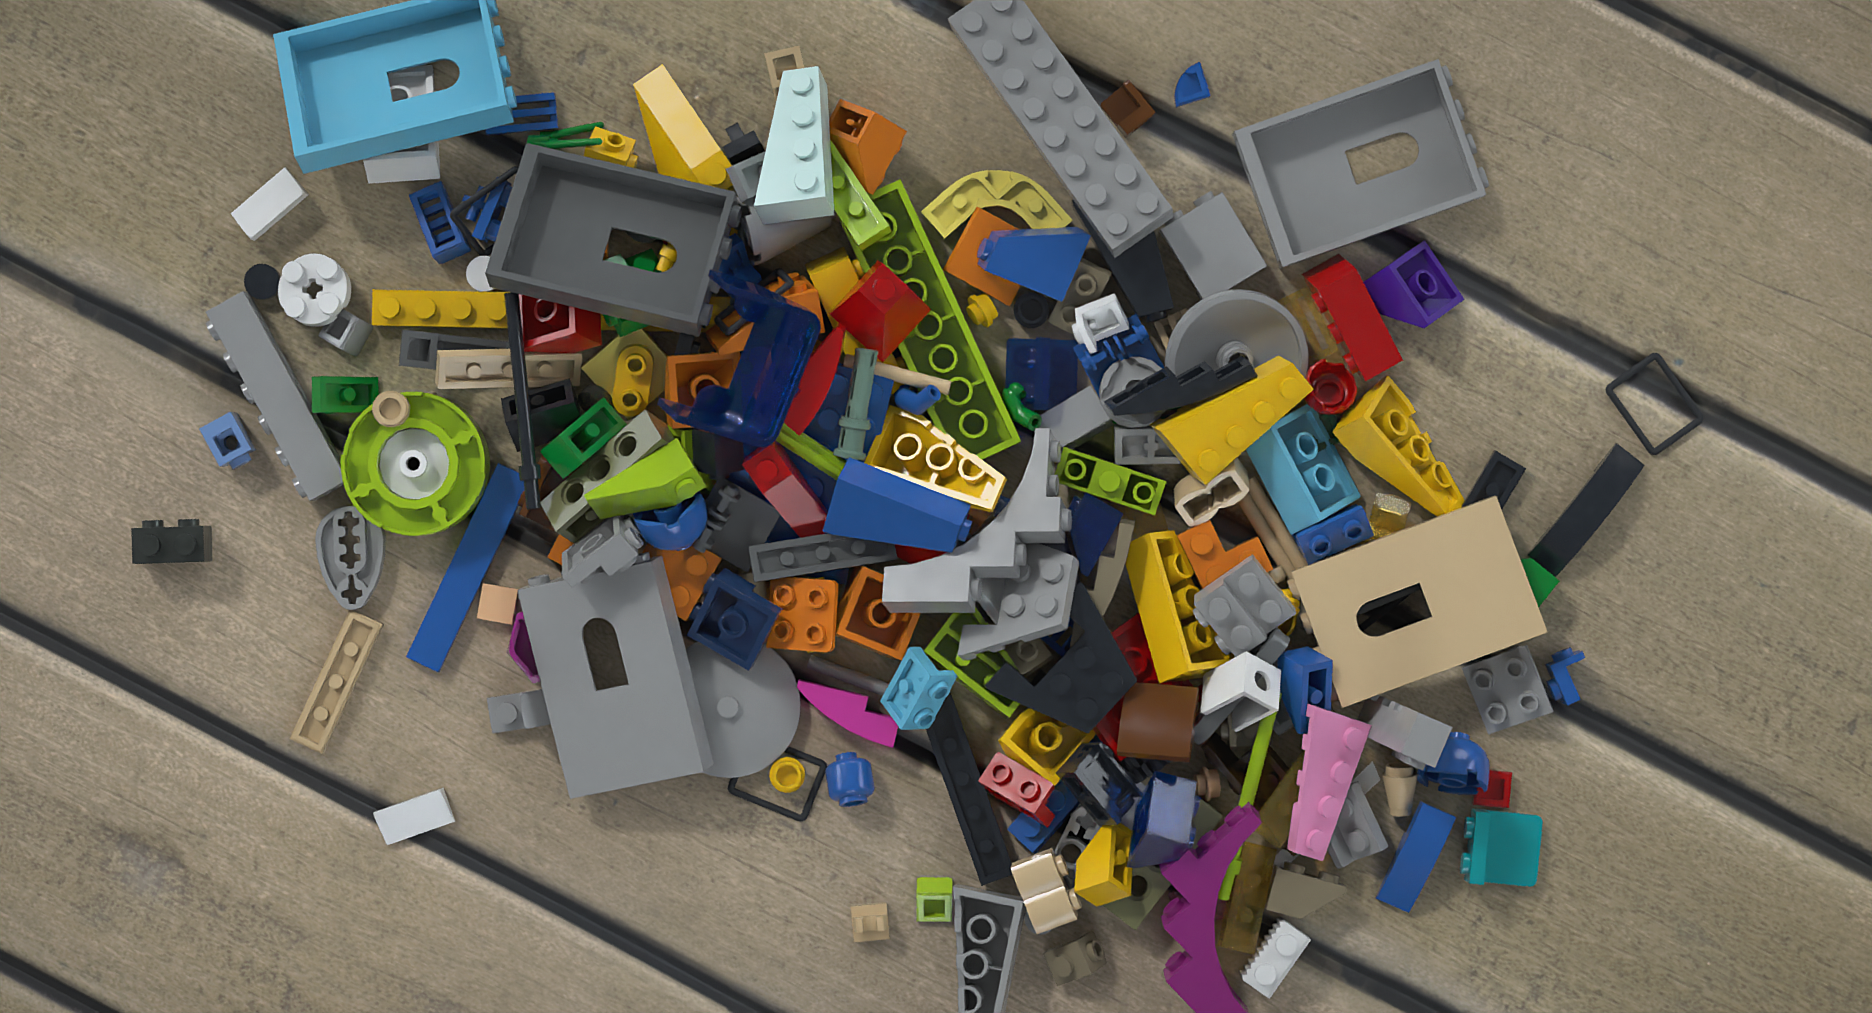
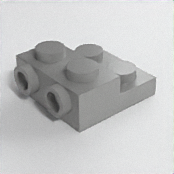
M623 515L609 517L562 553V576L571 588L579 582L582 584L589 582L599 572L598 568L600 566L611 576L618 570L619 572L626 571L635 563L638 549L644 545L639 537L641 533L636 527L635 520L631 516L625 518Z
M1253 554L1194 595V605L1196 608L1193 609V613L1203 627L1211 625L1218 634L1214 638L1219 648L1226 655L1232 652L1235 657L1246 651L1249 652L1267 639L1269 632L1296 614V608Z

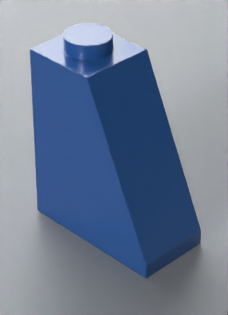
M1078 227L991 231L989 238H984L977 252V258H979L978 265L987 272L1062 302L1091 235Z

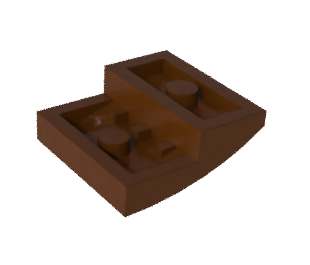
M1136 682L1124 695L1117 756L1190 762L1195 736L1194 722L1199 701V687Z

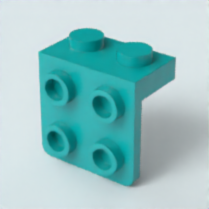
M1471 808L1470 817H1466L1464 822V838H1468L1467 853H1462L1460 862V874H1465L1464 880L1469 884L1484 885V882L1528 887L1534 886L1538 876L1543 826L1542 818L1533 814Z

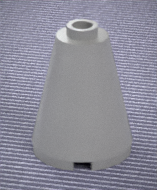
M756 195L740 202L737 196V203L739 206H742L737 230L744 246L750 245L753 255H749L748 258L752 266L760 265L830 228L831 219L836 218L834 211V215L763 225L754 208Z

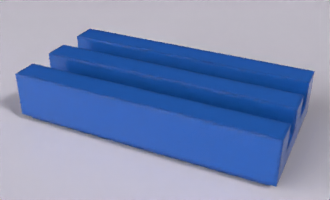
M551 92L516 96L517 104L549 102V107L512 110L513 118L550 115L549 122L496 126L486 129V135L559 129L556 94Z

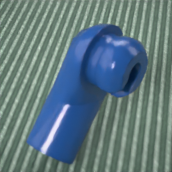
M904 384L894 393L896 405L900 409L914 415L922 414L941 397L939 389L934 385H928L917 394L916 389L909 390L911 385Z

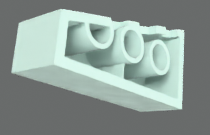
M818 66L787 70L782 73L754 208L763 225L834 215L828 90Z

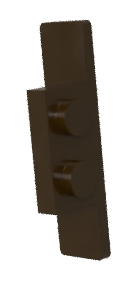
M1214 732L1201 748L1207 761L1213 767L1218 768L1227 778L1233 792L1241 795L1252 749L1238 758L1228 745L1221 741L1218 733ZM1268 745L1253 807L1259 812L1262 823H1265L1274 834L1276 843L1282 849L1287 850L1292 856H1295L1297 853L1287 849L1291 820L1286 814L1293 810V804L1298 802L1300 787L1296 784L1297 777L1273 748Z

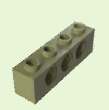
M644 410L541 501V506L555 532L576 543L607 519H600L585 499L584 494L674 440L675 438L667 424L647 410Z
M1187 787L1183 793L1177 790L1165 805V808L1169 810L1161 821L1155 818L1143 834L1147 840L1139 850L1134 847L1132 876L1139 875L1146 879L1147 885L1145 890L1140 894L1131 893L1129 897L1103 905L1134 930L1139 927L1171 885L1162 875L1160 866H1155L1149 862L1148 855L1150 851L1155 847L1167 849L1173 844L1179 845L1185 839L1196 849L1200 838L1208 831L1213 830L1223 817L1220 812ZM1178 818H1184L1190 823V830L1184 837H1175L1170 832L1172 822Z

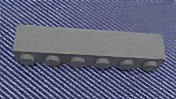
M242 291L206 311L210 319L206 322L210 334L215 341L221 339L227 352L223 354V357L233 373L238 371L244 383L240 387L250 404L255 402L261 412V415L258 416L259 423L267 435L273 434L279 445L275 448V451L285 467L290 465L296 475L292 482L302 498L307 496L309 501H316L342 487L344 484L341 474V458L317 414L312 413L311 403L252 296L248 292Z

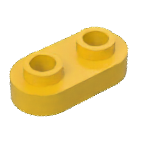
M642 344L627 345L618 356L612 402L615 409L625 416L639 415L648 404L654 358L652 352ZM633 358H637L642 362V367L634 370L629 366L628 362ZM628 393H632L637 397V401L634 404H627L623 397Z

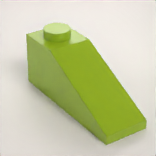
M676 438L584 494V497L597 516L603 519L675 506L707 486L690 456Z

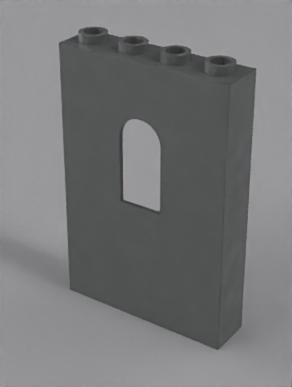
M526 143L485 275L489 287L699 337L702 326H708L711 320L713 305L709 304L712 292L718 293L723 273L719 271L722 259L728 260L732 248V239L729 238L731 228H737L739 225L742 206H738L736 192ZM612 229L669 242L677 251V260L674 266L665 272L657 273L603 260Z

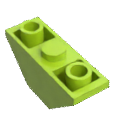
M1063 447L1061 459L1054 474L1058 475L1059 484L1154 516L1166 484L1164 480Z

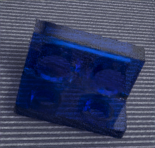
M1036 337V339H1007L1005 388L1008 389L1009 385L1013 382L1021 384L1026 391V397L1021 402L1032 411H1049L1077 394L1078 357L1073 347L1078 345V342L1076 340H1054Z

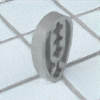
M344 506L334 509L322 519L316 531L315 543L320 569L330 592L343 608L355 610L367 604L378 585L385 560L386 535L383 528H379L368 521L355 506ZM347 512H352V517L359 519V525L353 526L352 531L354 536L360 537V543L354 544L353 551L355 554H360L361 560L354 563V568H350L349 562H343L342 559L343 555L349 553V546L342 544L341 541L342 537L348 536V528L341 526V519L347 518ZM351 575L354 576L355 588L362 590V597L356 598V604H351V599L344 597V590H349L351 587Z

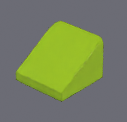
M917 878L916 922H952V878Z

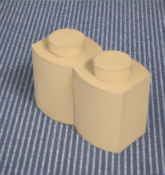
M1236 458L1206 485L1192 477L1191 474L1185 476L1174 488L1176 510L1188 526H1197L1208 521L1216 514L1219 508L1234 505L1246 496L1249 491L1248 471L1240 460Z
M1050 848L1012 863L1011 871L1036 934L1078 919L1077 909L1082 908L1078 894L1074 892V888L1069 889L1064 876L1069 875V872L1061 854L1056 856L1053 849Z

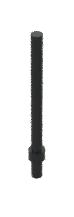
M510 292L504 294L522 461V466H519L520 481H524L526 509L531 510L541 508L538 480L542 479L540 464H536L519 294Z

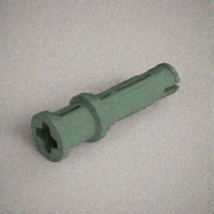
M855 348L845 415H841L838 421L841 431L838 448H835L833 451L835 456L842 458L850 457L855 460H865L866 458L863 448L866 431L871 428L867 415L878 355L876 350Z

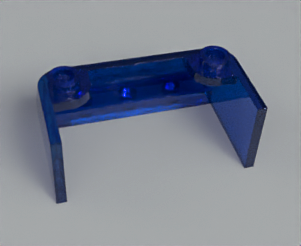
M710 269L708 277L726 292L736 295L734 304L737 313L743 319L754 322V325L729 388L719 385L704 387L697 394L692 407L664 398H659L657 404L675 422L753 446L766 447L772 444L779 436L821 329L820 320L808 308L773 291Z

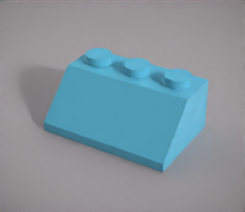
M1308 404L1283 416L1246 449L1291 535L1325 519L1361 497L1336 447L1330 444L1329 439L1331 438L1319 419L1317 411ZM1314 437L1318 439L1319 443L1325 441L1326 449L1318 452L1317 442Z

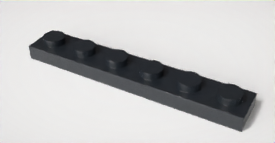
M950 691L939 709L934 722L926 729L979 881L981 886L1013 875L1011 871L1012 863L987 792L978 782L981 776Z

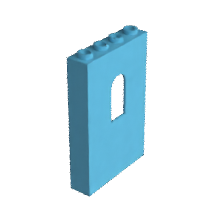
M411 0L273 34L294 157L303 174L513 123L514 118L511 108L517 107V100L513 87H507L505 78L511 76V71L506 55L501 56L499 47L505 46V41L500 25L495 26L493 17L499 16L496 0ZM441 60L452 61L459 67V78L453 86L444 90L393 102L388 73Z

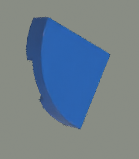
M1200 62L1190 66L1178 80L1174 93L1176 108L1211 96Z

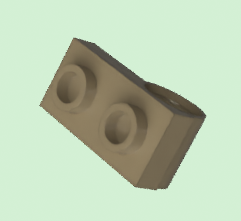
M1081 258L1063 301H1057L1048 322L1074 335L1072 324L1076 323L1075 308L1098 300L1112 272Z

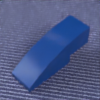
M1422 801L1419 802L1407 832L1403 834L1376 899L1408 913L1410 912L1456 820L1454 815Z

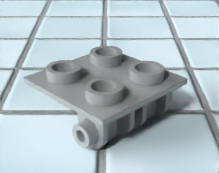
M1527 645L1516 646L1509 649L1508 652L1462 668L1488 735L1554 712Z

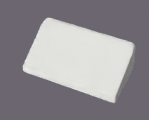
M284 167L236 208L231 215L246 235L255 241L309 194L287 168Z
M444 788L373 812L376 823L387 845L455 822Z

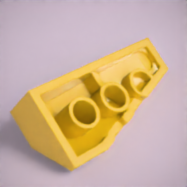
M660 65L634 83L633 86L658 174L725 190H734L735 188L726 171L732 165L664 65Z

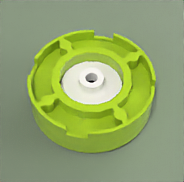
M416 391L401 392L410 404L409 417L402 425L386 427L378 423L372 412L373 404L366 408L354 421L349 429L343 454H341L342 480L353 505L368 521L377 527L406 536L436 534L450 529L463 521L480 502L489 479V449L477 422L458 404L447 398L430 393ZM415 458H418L420 462L417 470L412 468V461Z

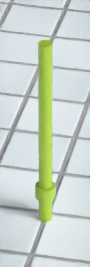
M1277 712L1261 719L1259 722L1238 804L1241 808L1248 802L1252 806L1254 804ZM1242 846L1228 866L1218 892V899L1229 900L1235 874L1240 873L1243 861L1240 858Z

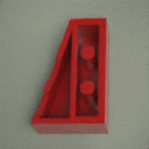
M1338 253L1301 274L1312 293L1310 297L1320 314H1324L1329 323L1326 328L1336 345L1340 343L1346 354L1342 356V359L1352 375L1357 373L1367 381L1403 361L1357 269Z

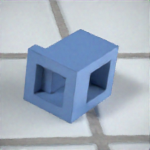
M229 412L199 428L219 467H226L230 464L232 470L252 460L249 454L255 451L256 448L242 425L237 412ZM230 436H235L238 440V445L233 450L229 449L226 445V441Z

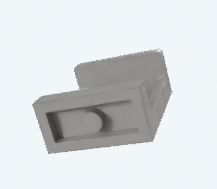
M1212 191L1201 196L1193 202L1196 208L1185 215L1181 210L1173 213L1174 217L1165 222V227L1159 231L1161 236L1166 239L1197 290L1196 294L1200 300L1233 288L1267 266L1223 192L1214 196Z

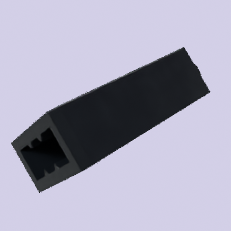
M1072 200L1073 211L1085 231L1091 235V241L1109 271L1112 272L1113 278L1138 318L1146 316L1147 323L1168 318L1167 311L1172 310L1174 305L1155 231L1114 258L1077 204Z

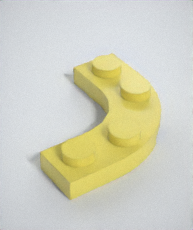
M1002 170L979 171L957 180L921 211L923 216L944 239L972 216L976 207L981 209L990 207L1009 209L1021 217L1031 229L1067 227L1073 221L1053 197L1034 180L1016 172Z

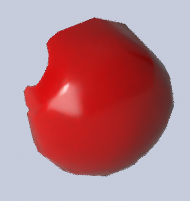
M1320 359L1309 368L1305 379L1314 390L1304 399L1312 409L1321 414L1337 415L1345 412L1354 403L1357 394L1355 377L1345 368L1343 363L1327 362L1326 359Z

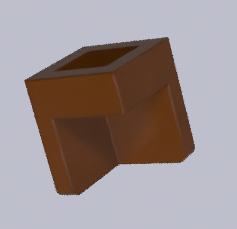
M1129 79L1122 84V87L1101 103L1103 111L1125 138L1150 120L1156 113Z

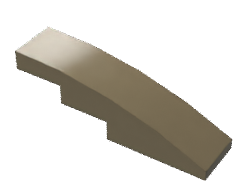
M1121 519L1115 554L1100 553L1095 587L1085 585L1102 617L1114 596L1126 563L1135 521ZM1075 621L1070 647L1085 632Z

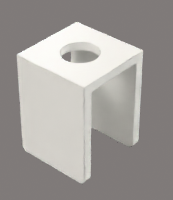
M1247 651L1212 669L1203 676L1201 713L1208 715L1245 696L1233 709L1232 730L1238 732L1279 711L1281 670ZM1255 673L1262 675L1257 683L1255 682Z

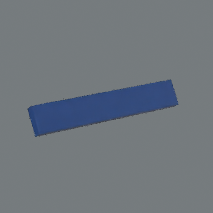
M500 463L497 464L406 655L407 658L436 672H440L518 508L517 503L524 491V481H520L519 472Z

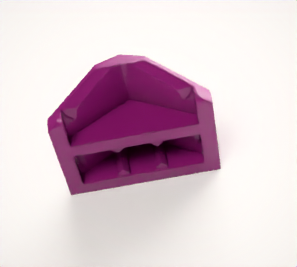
M519 612L515 618L507 654L532 683L540 682L524 615L523 612Z

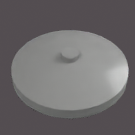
M1227 290L1204 298L1182 316L1170 336L1166 349L1165 367L1167 366L1177 377L1204 361L1216 371L1243 356L1252 364L1253 368H1256L1279 355L1292 362L1305 378L1308 369V347L1298 321L1275 299L1251 290Z
M696 642L686 648L714 762L713 766L702 773L724 778L742 777L756 773L772 764L791 743L801 714L800 691L797 688L796 678L787 662L773 648H766V644H764L754 666L749 671L700 642Z

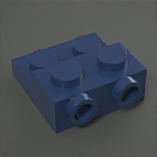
M724 568L718 575L712 573L702 591L707 595L704 602H698L692 610L688 620L693 624L687 635L749 671L754 666L782 608L754 593L756 585Z

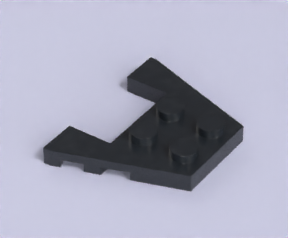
M1079 581L1075 585L1069 617L1082 627L1085 632L1036 685H1033L1014 666L1006 661L986 682L985 687L990 691L1089 734L1137 682V678L1094 604L1088 590Z

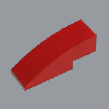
M842 321L839 322L801 365L790 380L800 390L780 411L778 418L799 436L818 412L838 370L846 332V325Z

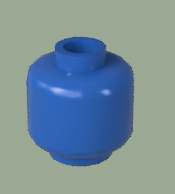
M856 752L836 755V761L829 764L825 770L829 797L839 802L841 807H853L867 803V797L871 796L875 790L871 763L864 758H857Z

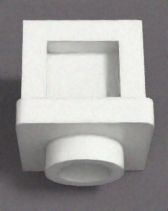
M1115 293L1075 308L1076 323L1072 324L1073 333L1078 344L1085 343L1090 354L1097 352L1096 341L1129 329V322Z

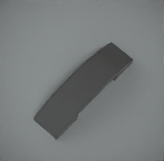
M402 330L398 366L436 370L437 350L510 349L509 341Z

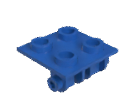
M1137 314L1127 318L1129 329L1096 341L1097 352L1090 354L1085 343L1073 347L1099 399V388L1104 373L1113 363L1119 360L1129 359V357H1142L1152 360L1162 369L1164 368Z

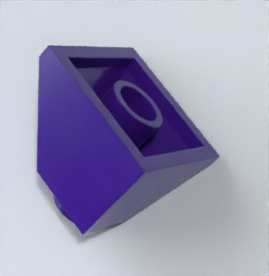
M1425 240L1363 282L1379 314L1421 328L1429 326L1465 300Z

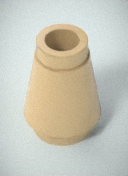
M1404 762L1387 763L1382 777L1390 815L1397 817L1409 816L1412 814L1411 808L1413 806L1417 772L1414 771L1413 766Z

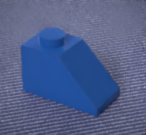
M1307 646L1284 651L1278 657L1277 667L1281 670V697L1294 728L1299 734L1308 733L1310 718L1306 716L1307 704L1331 711L1333 660Z

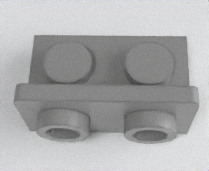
M1359 781L1350 784L1327 848L1337 869L1345 867L1354 860L1378 853L1388 847Z

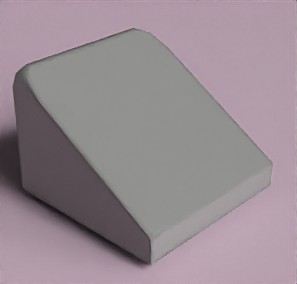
M342 309L336 315L338 318L332 323L324 325L318 336L353 356H358L373 330V326Z

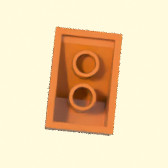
M786 273L794 281V285L729 336L725 335L715 324L706 331L707 340L719 355H725L825 333L818 290L804 275L799 276V273ZM778 276V281L770 282L722 321L729 328L785 284V282Z

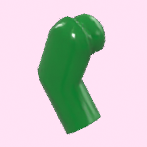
M1013 382L1009 385L1008 389L1004 388L1001 397L1011 420L1031 431H1035V428L1040 427L1042 418L1039 414L1022 404L1021 400L1026 397V391L1021 384Z

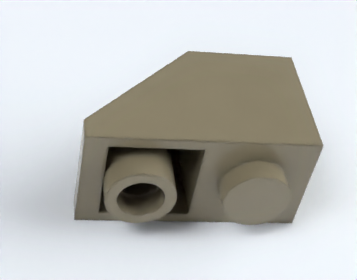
M1285 861L1283 867L1274 865L1263 906L1266 910L1302 919L1344 895L1347 887L1343 883H1339L1340 876L1319 871L1317 877L1304 873L1305 866Z

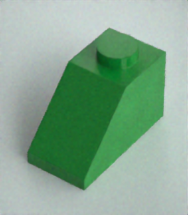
M603 397L545 446L540 453L564 479L627 424Z

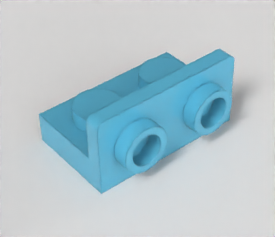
M909 647L880 702L901 730L927 729L934 722L945 698L950 693L957 675L953 670L938 671L921 647Z

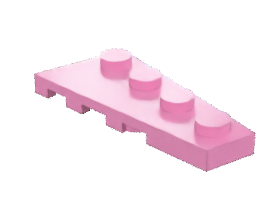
M1307 704L1306 716L1310 719L1308 733L1303 734L1301 749L1305 750L1303 769L1298 770L1296 784L1299 785L1300 790L1298 802L1293 804L1287 849L1294 853L1323 861L1372 725Z

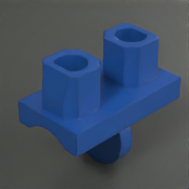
M506 180L490 191L486 203L484 200L487 194L470 206L466 218L476 222L479 212L482 210L473 231V237L488 243V240L495 242L501 225V221L497 219L502 207L506 208L512 183ZM479 185L477 192L484 187ZM464 194L462 201L464 202L471 196Z

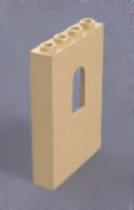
M1495 495L1310 565L1292 570L1293 579L1287 581L1293 598L1301 599L1306 612L1300 614L1307 635L1314 633L1319 646L1312 649L1333 660L1332 702L1339 700L1342 708L1548 633L1502 509ZM1420 583L1432 617L1377 637L1368 636L1359 629L1356 617L1358 610L1363 604Z

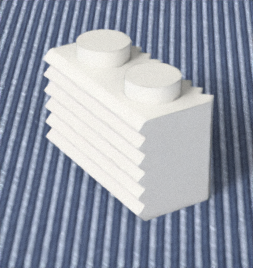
M1282 917L1276 918L1277 923L1272 924L1273 929L1268 930L1269 935H1264L1265 940L1260 941L1261 946L1256 947L1257 952L1252 953V958L1248 959V964H1244V970H1239L1243 981L1269 999L1311 941L1305 933Z

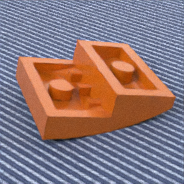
M976 207L943 270L997 301L1010 306L1021 285L982 269L978 265L979 258H977V252L984 238H989L991 231L1019 229Z

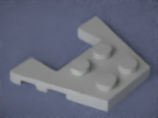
M982 524L981 531L988 526V524ZM1022 543L1026 545L1027 549L1026 565L1020 566V578H1006L997 625H963L958 656L963 660H971L976 658V654L988 650L992 653L1005 649L1007 644L1020 640L1028 642L1066 630L1068 628L1079 561L1070 554L1040 543Z

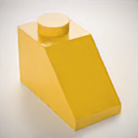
M1122 823L1118 825H1102L1076 860L1074 892L1096 907L1131 896L1135 832Z

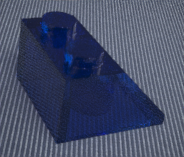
M1084 492L1081 498L1074 495L1067 509L1071 510L1072 516L1071 530L1068 533L1075 558L1079 561V572L1088 577L1121 520L1123 513Z
M1158 771L1153 773L1142 792L1144 794L1143 797H1140L1135 805L1127 867L1139 868L1178 861L1186 848H1192L1196 836V827L1191 826L1192 817L1196 816L1200 803V797L1195 795L1197 781Z

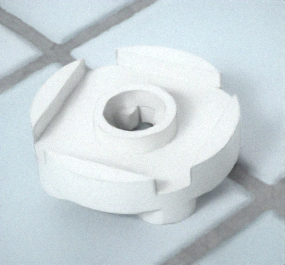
M307 254L288 262L283 267L278 285V297L281 306L288 316L306 326H324L337 319L336 315L341 312L343 307H347L351 298V282L345 270L333 259L322 254ZM316 281L317 285L323 286V291L317 292L316 299H312L311 295L307 293V288L310 287L312 282Z

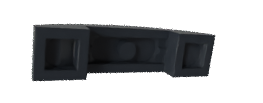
M1615 443L1594 469L1593 475L1554 524L1548 527L1528 552L1527 556L1556 577L1611 513L1645 465L1618 443Z

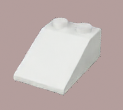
M433 65L416 66L388 73L393 102L435 92ZM439 141L363 159L368 184L440 179Z

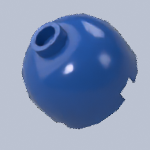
M698 491L692 497L685 499L675 506L633 513L637 529L651 546L661 550L681 551L689 548L706 528L707 508L703 496Z
M1450 732L1436 767L1434 768L1426 764L1424 770L1418 769L1417 781L1428 787L1429 781L1441 784L1438 786V791L1450 794L1475 795L1478 794L1477 787H1481L1485 792L1488 789L1489 759L1486 752L1477 743L1470 740L1469 735L1461 732Z

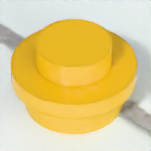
M981 293L978 296L973 294L968 297L969 306L966 307V311L970 319L976 325L982 324L986 328L991 326L993 320L998 317L997 309L991 299L985 293Z
M780 758L774 762L770 769V781L774 788L780 792H794L804 783L805 769L801 762L795 758Z

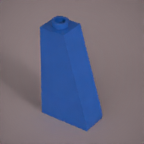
M849 457L837 479L823 532L832 535L952 553L958 540L965 542L970 531L972 521L968 520L967 516L971 505Z

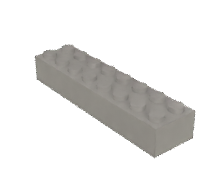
M974 0L948 18L951 30L1114 258L1174 217L1171 205L1023 0Z

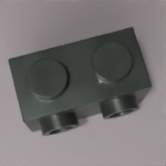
M178 519V527H164V520L142 521V528H131L132 564L212 561L211 526H200L199 519Z

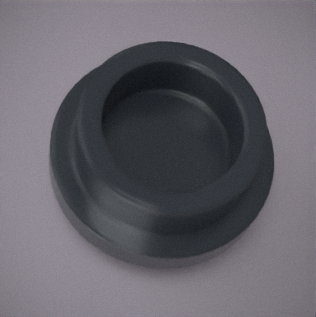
M1034 292L1025 293L1014 304V317L1023 327L1037 328L1047 320L1049 305L1040 294Z

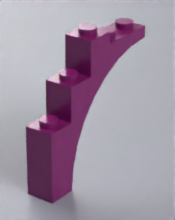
M1250 802L1242 808L1237 806L1231 810L1224 819L1225 823L1216 831L1210 830L1200 838L1196 849L1185 839L1179 845L1173 844L1168 847L1161 855V861L1159 862L1162 875L1183 896L1181 899H1173L1164 908V914L1161 916L1163 927L1185 949L1183 953L1178 951L1167 960L1166 968L1163 969L1166 982L1196 1013H1249L1246 1004L1231 987L1219 963L1215 947L1214 917L1218 892L1228 866L1245 840L1262 823L1259 812Z

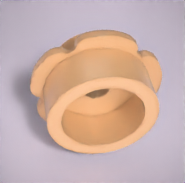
M1202 767L1199 774H1195L1193 777V787L1195 794L1201 796L1205 802H1209L1210 798H1218L1220 796L1221 785L1216 769L1207 770L1206 767Z

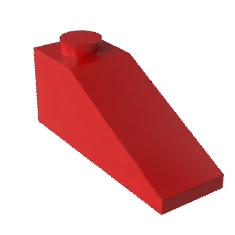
M771 439L748 454L742 463L743 467L762 494L800 538L825 534L823 528L828 511L782 445L776 440Z

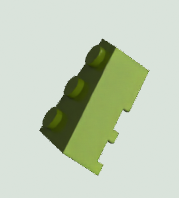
M976 607L975 613H952L923 651L942 670H953L957 675V682L1005 719L1010 718L1020 703L988 690L985 684L1006 661L1016 669L1017 667L1004 649L993 653L988 650L976 654V658L971 660L960 658L958 650L963 625H988V623L985 622Z

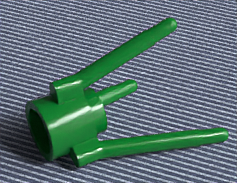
M596 122L556 131H540V135H529L527 143L559 151L560 148L601 145V138L559 140L558 138L590 132L594 130L595 126L603 128L604 123Z

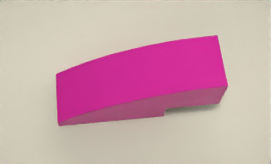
M802 679L798 680V690L829 719L867 740L893 748L898 725L890 715L866 710L868 695Z

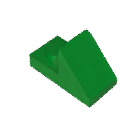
M312 377V413H362L373 404L375 398L379 395L378 377Z

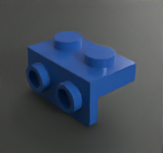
M1356 503L1292 534L1307 564L1310 565L1374 536L1365 510Z

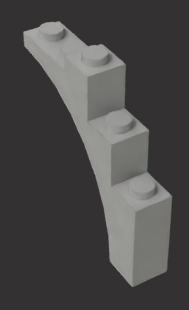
M1035 428L1032 454L1023 479L1006 507L985 529L965 544L955 548L952 553L947 552L939 557L915 564L884 567L882 602L889 613H975V603L980 601L982 596L981 580L977 578H1020V566H1025L1027 561L1026 545L1022 543H1065V531L1071 530L1072 516L1071 510L1066 509L1061 497H1057L1059 494L1058 475H1054L1055 462H1060L1061 445L1060 441L1055 440L1050 428Z

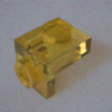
M1377 493L1369 519L1374 536L1363 540V542L1368 543L1405 529L1412 503L1404 501L1397 495Z

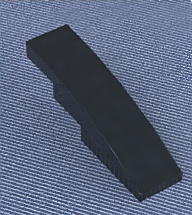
M1243 356L1216 371L1204 361L1177 377L1166 366L1110 397L1104 403L1114 416L1152 413L1189 405L1221 394L1257 377V374L1252 364Z

